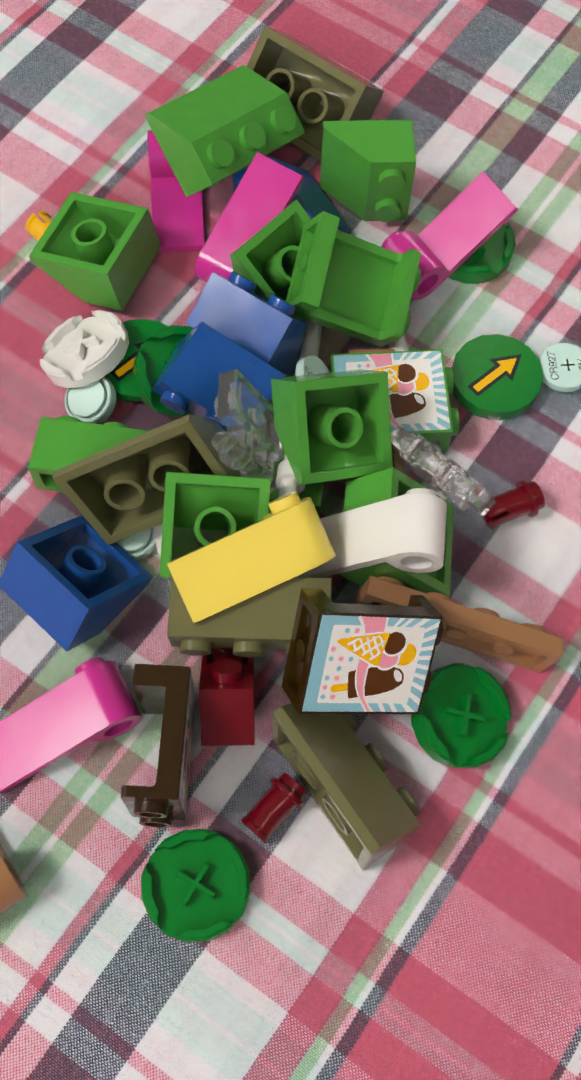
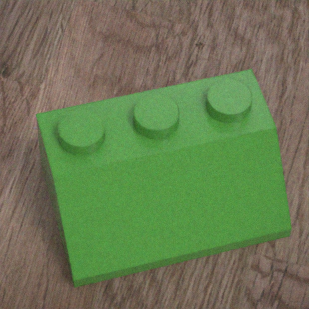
M245 65L144 115L186 198L251 164L257 152L265 156L305 134V130L287 92Z

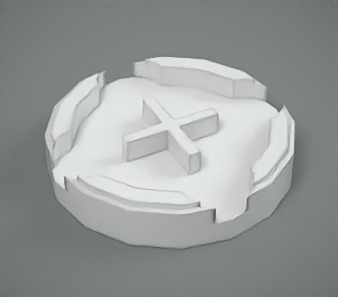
M96 310L91 311L94 317L83 319L81 315L74 316L55 328L42 347V352L45 355L43 359H40V366L55 385L64 388L86 386L103 378L120 363L129 346V336L123 323L114 313Z

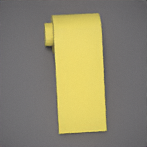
M297 491L277 498L268 503L271 512L265 515L263 520L166 563L193 623L199 622L314 569L336 556L311 497L300 499Z

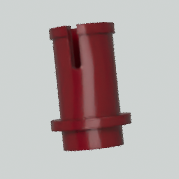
M524 480L519 481L516 484V488L479 501V508L487 510L480 513L486 526L491 530L524 515H528L531 518L538 515V511L545 507L544 496L538 484L534 481L527 483Z
M285 772L278 779L272 777L269 780L272 786L246 817L240 820L265 844L296 807L302 809L305 806L302 800L308 793Z

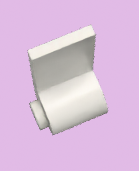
M414 488L401 496L321 518L320 520L336 556L328 562L301 574L300 577L323 578L385 562L400 570L413 573H428L441 569L444 566L447 503L442 498L437 497L436 492L430 489Z

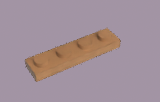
M370 576L355 594L353 604L408 606L411 595H423L443 616L441 642L538 673L551 666L563 656L565 639L547 633L546 629L539 625L531 623L518 624L500 618L497 612L486 608L472 609L452 602L450 597L441 593H423L405 587L400 580L392 577Z

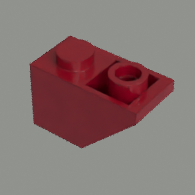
M212 648V654L202 656L199 683L201 746L255 745L254 657L233 655V649Z

